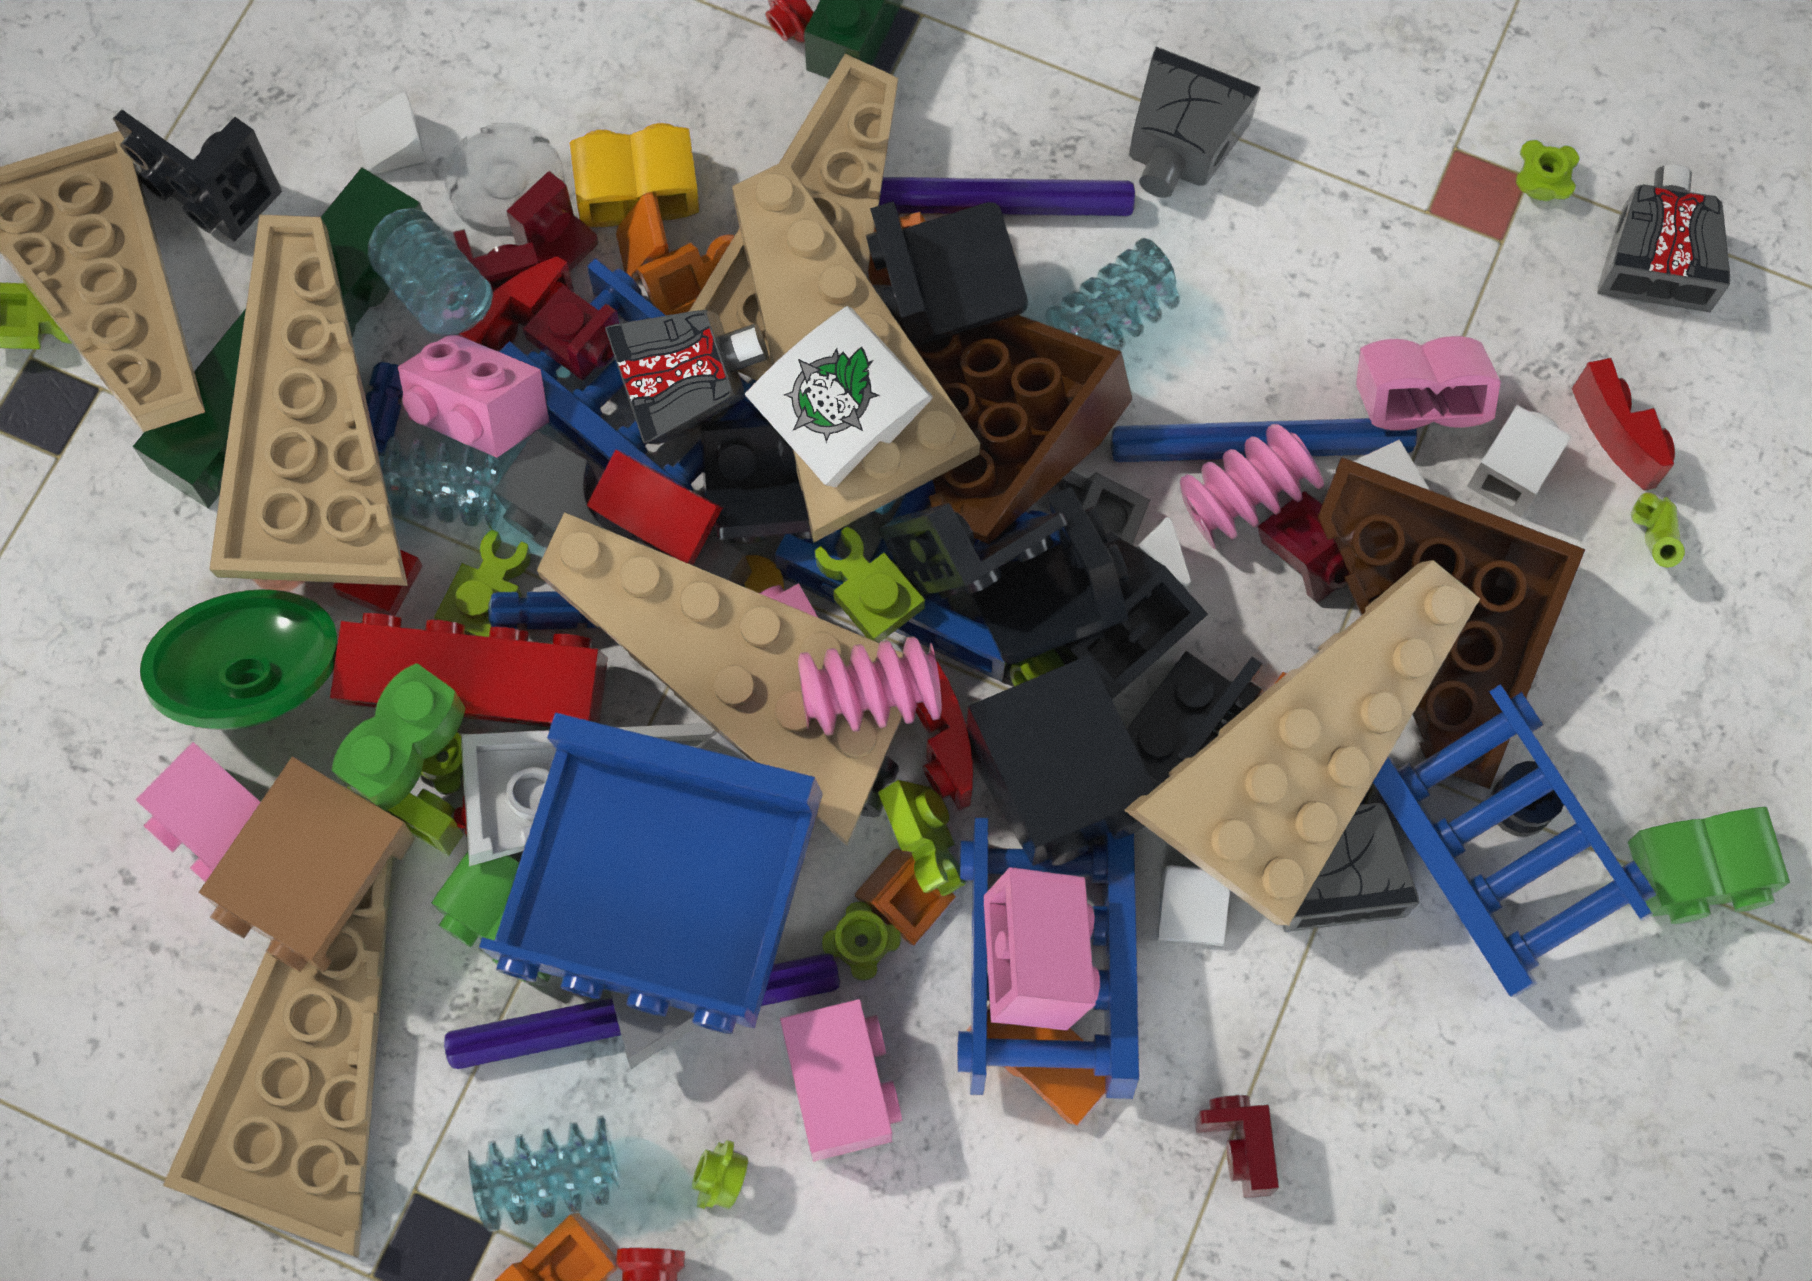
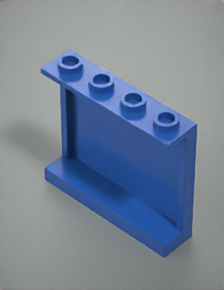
M555 713L547 739L556 748L550 771L495 940L482 937L479 948L495 960H498L496 971L511 977L535 982L538 972L562 977L563 980L560 986L562 989L585 997L601 999L603 989L629 995L626 1005L645 1013L666 1017L668 1008L671 1006L695 1013L692 1020L693 1024L716 1032L732 1034L735 1024L755 1029L823 796L816 778Z

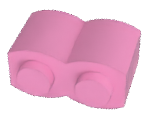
M1449 336L1437 338L1420 345L1404 339H1386L1360 348L1356 386L1372 425L1382 429L1401 431L1416 429L1434 421L1447 427L1464 428L1481 425L1495 419L1501 381L1480 341L1469 337Z

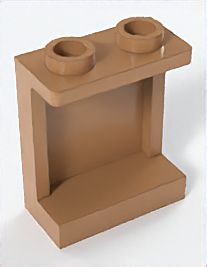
M291 757L198 893L216 907L210 918L225 929L243 939L252 929L272 941L266 952L283 964L300 973L306 963H309L325 973L332 962L326 956L329 947L390 856L392 855L401 861L414 842L415 837L400 819L296 758Z

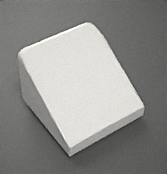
M407 92L394 95L354 121L366 170L375 175L427 162Z
M1166 517L1137 548L1165 565L1188 591L1191 578L1173 522L1169 517Z
M1166 866L1161 876L1158 940L1223 946L1230 890L1201 868Z

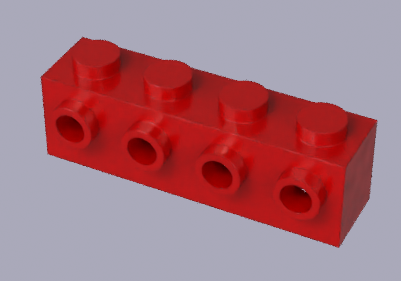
M363 613L362 623L341 621L330 698L345 705L376 708L381 694L391 680L407 667L418 663L455 690L465 707L463 718L550 728L555 713L600 723L608 657L599 649L591 648V638L571 634H554L553 644L528 641L529 632L507 627H490L489 637L464 634V624L443 620H427L425 630L402 628V618L379 613Z

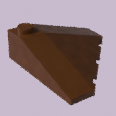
M1021 315L915 347L980 442L978 456L932 479L936 494L929 496L931 507L950 503L954 512L962 515L968 522L974 538L990 544L1102 443L1133 400L1122 352ZM899 322L898 324L910 340L903 322Z
M1341 457L1317 518L1327 540L1334 538L1350 575L1345 576L1344 579L1360 615L1362 616L1366 612L1365 608L1418 563L1434 560L1480 598L1412 714L1423 738L1422 741L1417 743L1426 760L1502 712L1489 692L1501 684L1510 699L1521 692L1527 698L1585 549ZM1510 739L1452 775L1490 789Z

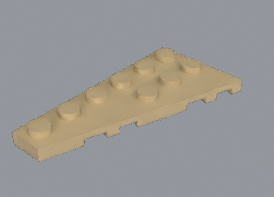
M845 54L780 162L785 160L788 162L867 277L871 253L866 235L873 233L875 230L870 208L879 205L898 78ZM739 228L689 312L709 310L717 313L725 334L756 323L763 335L768 350L767 336L763 319L759 312L752 272L747 261ZM769 350L768 360L737 371L757 381L772 367Z
M120 131L1 166L0 254L140 429L145 432L204 413V405L142 182L138 177V167L122 150L120 143L124 138Z
M785 160L732 186L733 201L747 261L752 272L760 316L763 319L772 366L811 331L848 306L862 318L933 396L932 400L890 444L879 441L837 487L826 486L793 449L801 491L804 494L814 543L978 456L980 442Z
M259 215L209 570L217 578L408 586L327 227L321 217Z
M564 512L537 568L539 577L597 628L600 627L629 652V655L645 670L653 673L674 692L677 698L716 732L725 737L750 761L814 776L823 793L816 817L848 846L903 717L897 706L890 708L887 727L879 728L871 711L866 710L863 714L860 731L853 732L843 714L837 715L833 735L826 736L817 718H811L809 729H807L798 659L800 653L808 652L819 670L823 667L827 649L835 648L843 663L847 666L849 665L853 646L861 644L864 646L871 661L875 662L880 643ZM895 650L898 657L902 658L903 653Z
M1434 560L1418 563L1365 608L1366 612L1341 633L1332 635L1318 647V653L1300 668L1289 671L1219 730V735L1194 757L1184 759L1168 773L1170 777L1148 795L1140 796L1124 811L1274 924L1289 925L1480 598Z
M392 855L329 947L326 956L332 962L325 973L309 963H306L299 973L265 952L163 1183V1186L357 1258H359L393 862Z

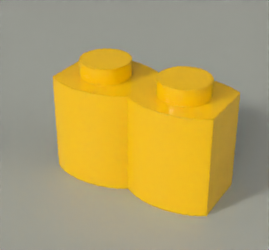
M655 123L630 135L600 129L588 132L583 137L569 141L579 219L588 227L619 226L643 194L652 192L653 196H657L662 221L680 219L699 213L698 190L689 128L676 127L667 123Z

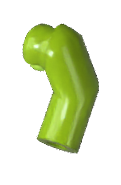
M1653 493L1641 494L1631 511L1632 521L1647 527L1645 544L1654 561L1662 567H1674L1683 560L1685 555V548L1680 540L1677 506L1668 497L1660 499Z

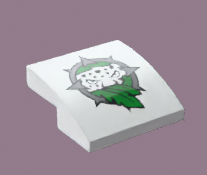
M848 306L828 318L794 345L745 393L747 398L826 486L837 487L879 441L890 444L933 398L928 390L862 318Z

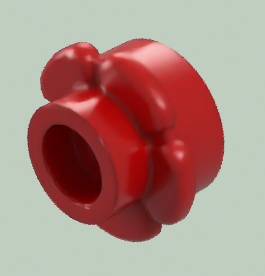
M768 0L771 8L765 12V16L777 35L784 41L794 36L797 41L805 42L804 31L814 13L807 1Z

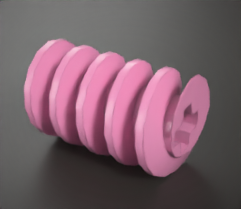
M1273 424L1266 431L1267 444L1258 437H1250L1246 440L1244 444L1246 458L1236 450L1230 449L1226 451L1223 455L1225 472L1213 462L1204 464L1201 469L1204 485L1192 475L1187 474L1181 477L1180 487L1184 504L1195 525L1212 548L1216 549L1212 531L1217 528L1231 540L1237 538L1234 518L1239 515L1252 527L1258 526L1256 505L1262 503L1275 515L1280 513L1281 509L1277 493L1282 490L1296 502L1303 499L1299 482L1301 479L1306 478L1318 490L1324 487V481L1318 466L1302 440L1296 434L1289 433L1278 424Z
M907 637L902 658H899L891 642L888 640L881 641L878 646L875 662L871 661L863 645H854L849 665L847 666L843 663L837 650L830 648L827 649L823 667L819 670L808 652H802L799 655L798 669L807 729H809L811 718H817L826 736L833 735L837 715L843 714L852 731H860L863 714L866 710L871 711L879 728L887 727L890 708L897 706L906 724H911L914 721L917 703L924 702L933 720L940 719L942 710L941 691L932 643H930L928 654H925L916 637Z

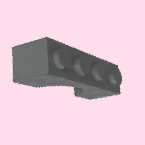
M536 430L493 490L506 509L503 515L504 520L531 538H534L540 531L552 539L564 512L603 528L598 523L596 512L587 506L599 482L588 461ZM709 534L694 565H692L741 586L744 585L752 573L744 553L712 534ZM635 541L644 546H647L656 551L671 556L668 553L660 550L659 548L651 545L646 541Z

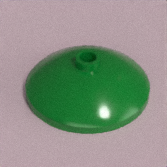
M267 589L233 592L198 603L167 622L153 636L143 653L140 663V677L150 703L164 716L176 722L211 730L248 728L272 721L293 711L306 702L326 682L334 670L338 635L334 622L327 611L316 602L304 596L286 591Z

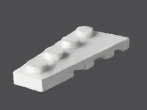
M707 723L616 727L692 747L700 745L715 731ZM549 730L462 734L461 749L469 866L524 851L556 752V748L547 739Z

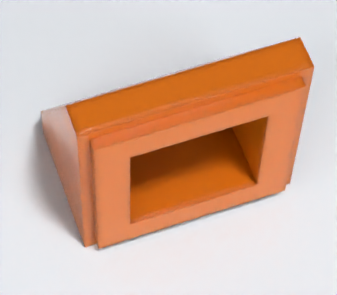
M653 192L643 194L621 221L616 231L624 272L634 281L641 280L636 268L669 253L657 196H653Z
M896 848L889 853L856 891L855 897L860 902L868 904L872 912L878 915L885 924L893 925L898 929L901 937L909 944L915 945L956 896L952 892L946 896H941L938 888L929 893H924L915 876V861L912 853Z

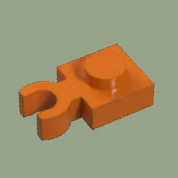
M728 234L716 238L703 256H700L697 247L689 243L636 268L651 304L666 316L689 312L734 238V235Z

